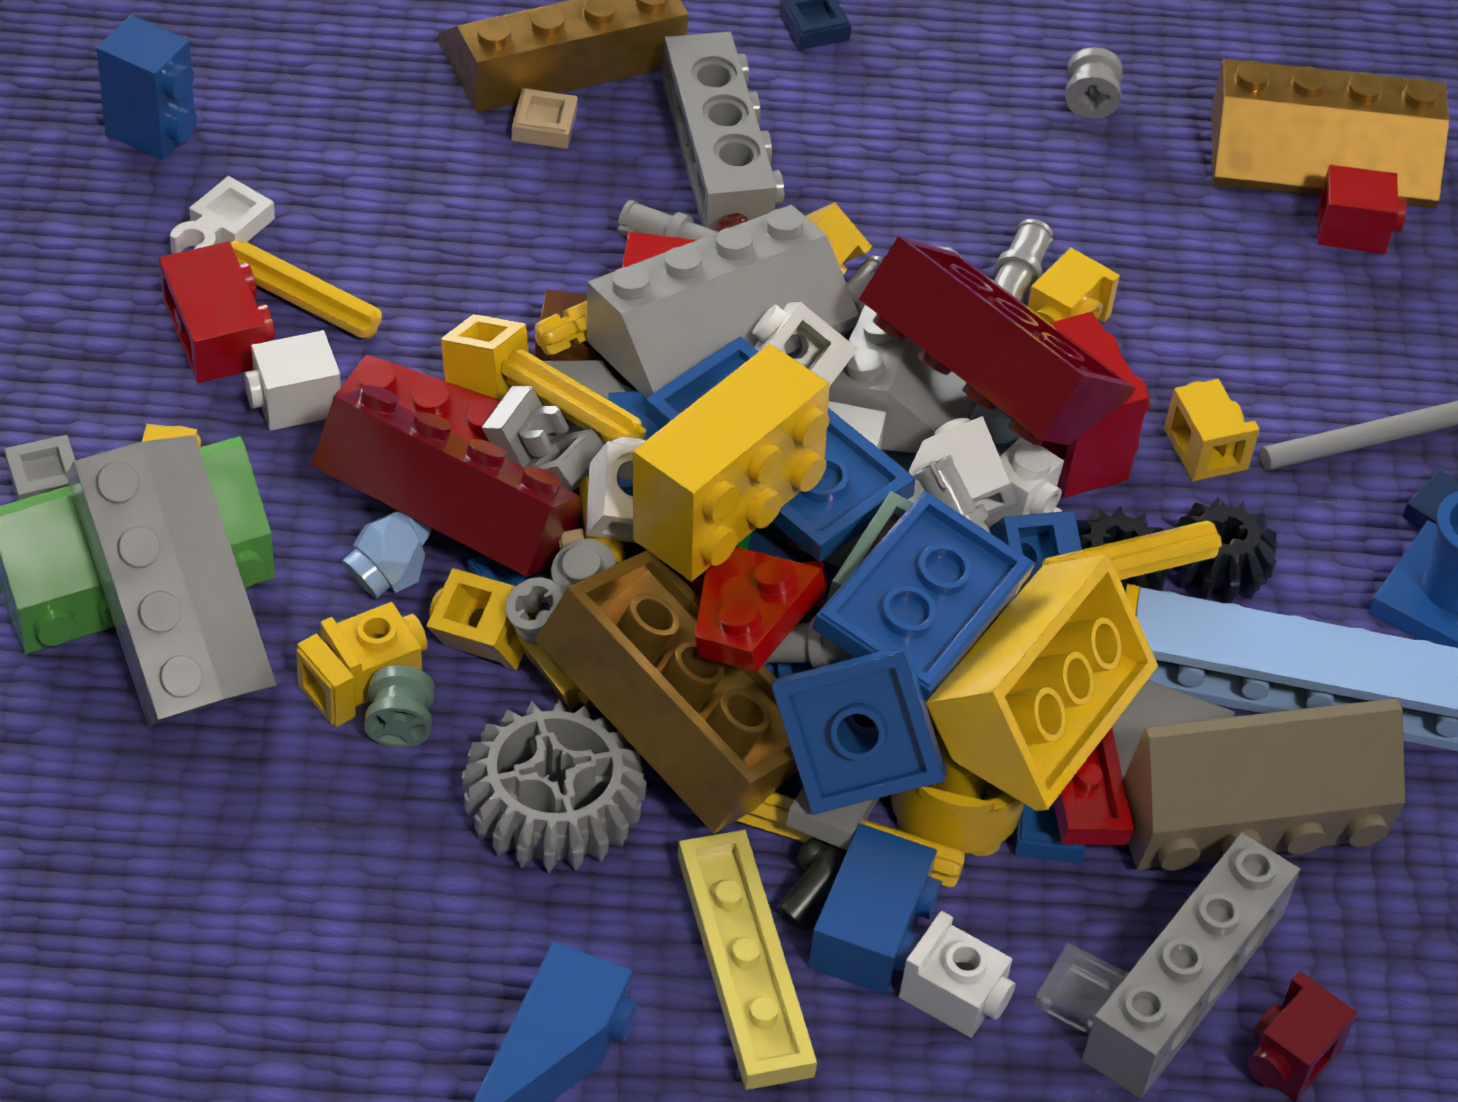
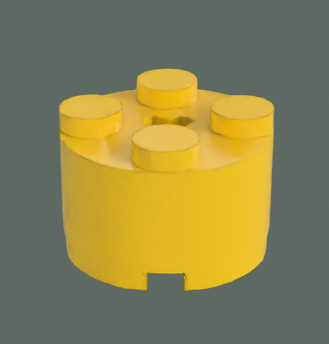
M928 711L947 775L943 782L890 795L891 805L897 818L896 826L898 830L959 848L965 854L971 853L983 857L992 855L999 850L1001 843L1016 829L1024 803L954 762L940 733L935 729L931 714Z

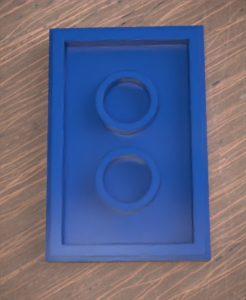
M924 490L818 612L812 629L855 658L907 644L926 702L1026 581L1035 562Z

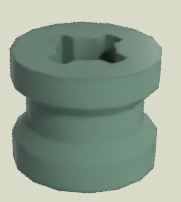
M402 665L383 667L374 672L369 680L368 698L372 704L365 714V731L369 737L379 744L397 748L417 746L426 741L431 734L432 715L428 709L433 704L435 696V683L432 678L420 669Z

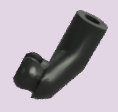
M815 837L808 839L797 855L800 867L806 870V872L777 905V909L781 914L800 929H803L825 904L845 858L841 848L834 845L830 846L829 843Z

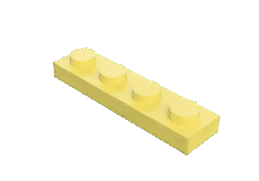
M746 830L679 841L678 860L745 1090L814 1078L817 1060Z

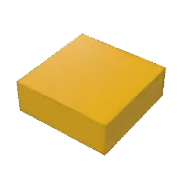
M317 633L298 643L296 650L298 687L331 725L334 724L336 728L356 717L355 676Z

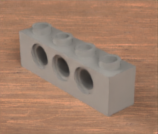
M731 31L665 37L662 82L702 226L719 232L775 210V205H782L784 202L783 178L780 170L772 171L770 165L772 162L770 134L767 130L760 131V103L757 92L748 91L749 68L747 57L745 54H737Z
M1241 833L1095 1015L1082 1061L1142 1099L1282 918L1300 868Z

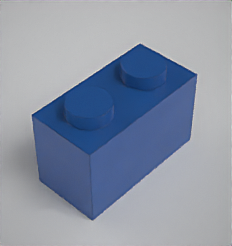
M130 15L96 48L105 135L160 160H164L179 143H184L191 137L197 124V114L194 110V71L191 68L190 42L185 38Z
M859 823L814 928L807 968L886 996L896 970L904 973L906 960L920 941L921 934L912 931L918 916L929 920L936 906L943 882L932 877L937 849Z

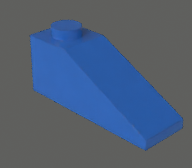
M553 941L473 1102H553L600 1067L614 1039L623 1043L626 1041L637 1015L639 1003L630 999L632 970Z

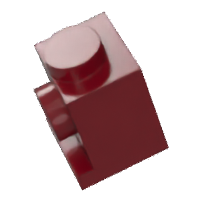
M1299 971L1290 982L1282 1006L1278 1003L1273 1004L1253 1031L1252 1037L1259 1044L1257 1050L1248 1059L1250 1072L1266 1087L1277 1089L1296 1102L1341 1052L1358 1012Z

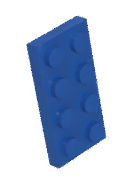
M741 336L646 398V416L660 428H663L759 351ZM828 408L830 420L826 433L825 449L827 465L821 480L813 489L808 492L801 491L781 507L778 515L772 521V523L819 562L865 531L890 491L907 500L914 496L916 478L830 408Z

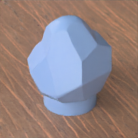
M402 512L391 513L364 525L353 544L354 551L343 559L342 562L352 577L373 598L378 599L388 589L397 593L419 582L425 558L422 546L430 535L432 528Z

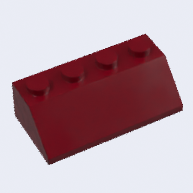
M898 236L859 297L862 303L877 313L873 319L876 326L896 339L904 341L908 337L921 347L917 354L920 360L944 375H949L952 371L966 382L962 391L970 399L989 410H995L996 407L1000 408L1012 418L1008 425L1009 428L1018 436L1036 446H1041L1043 441L1070 445L1127 401L1136 389L1135 386L953 251Z
M365 385L362 389L334 396L311 466L526 577L552 566L555 556L560 551L559 541L563 532L580 528L584 530L580 496L560 486L561 479L555 474L537 467L524 468L506 459V451L498 445L479 439L468 440L452 432V424L446 419L426 412L415 413L397 404L399 398L384 388Z

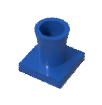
M1458 491L1448 495L1441 502L1437 512L1436 524L1427 520L1373 597L1368 614L1418 640H1426L1434 644L1458 648Z
M907 644L775 679L771 687L813 815L945 781L947 770ZM859 714L866 715L872 720L864 719Z

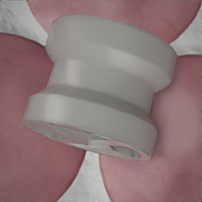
M1097 47L1082 49L1071 57L1067 68L1068 83L1065 100L1073 113L1083 118L1097 119L1115 112L1121 100L1122 90L1120 84L1123 75L1121 60L1113 52Z

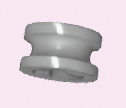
M540 577L530 578L521 582L511 591L506 601L507 616L515 627L518 636L526 643L539 645L535 638L563 595L560 587L552 580ZM547 602L551 610L540 611L536 620H530L527 613L538 612L542 603Z

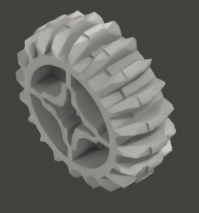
M558 699L552 711H541L531 701L528 709H526V716L521 717L507 709L504 717L501 719V726L486 723L485 730L481 734V742L472 743V747L468 752V764H466V770L462 774V789L465 791L464 808L466 813H468V819L475 820V830L478 833L479 840L493 838L492 846L496 851L497 857L515 850L517 851L516 859L521 869L532 858L543 860L548 873L551 872L557 860H567L577 871L583 863L584 854H588L602 862L608 853V846L623 847L624 841L628 837V829L636 828V823L641 817V801L645 799L646 781L643 779L644 774H642L643 761L640 758V753L632 750V745L620 732H614V725L606 717L595 721L591 720V713L586 704L576 713L565 711L560 699Z

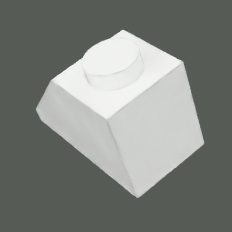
M983 416L971 421L968 418L949 421L935 431V436L923 440L909 470L913 477L916 472L931 465L941 486L945 488L946 486L934 465L936 461L951 455L954 460L953 463L975 505L983 504L988 515L1018 503ZM916 479L914 496L908 499L913 503L924 491Z

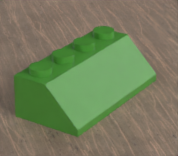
M238 436L199 448L244 588L275 578L271 530L242 438ZM69 486L0 506V593L3 605L25 654L61 645L65 642L115 627Z

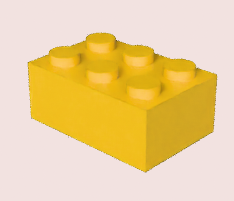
M769 343L633 450V540L691 582L711 565L717 566L722 564L732 554L740 541L757 527L761 529L768 526L776 518L781 507L801 491L808 492L813 489L821 480L827 465L825 449L826 433L830 420L828 415L830 383Z

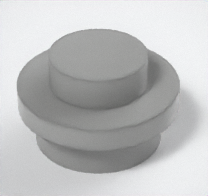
M593 539L577 540L563 547L555 556L551 568L552 579L564 594L567 587L616 565L617 562L611 549L604 543Z

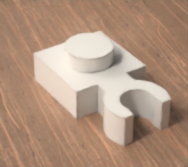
M227 176L189 208L190 221L177 225L171 231V253L182 252L189 246H196L194 249L227 241L231 243L233 240L248 242L275 219L274 202L234 178Z

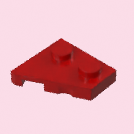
M735 547L727 560L717 566L711 565L705 571L695 630V640L699 656L757 672L827 589L822 568Z

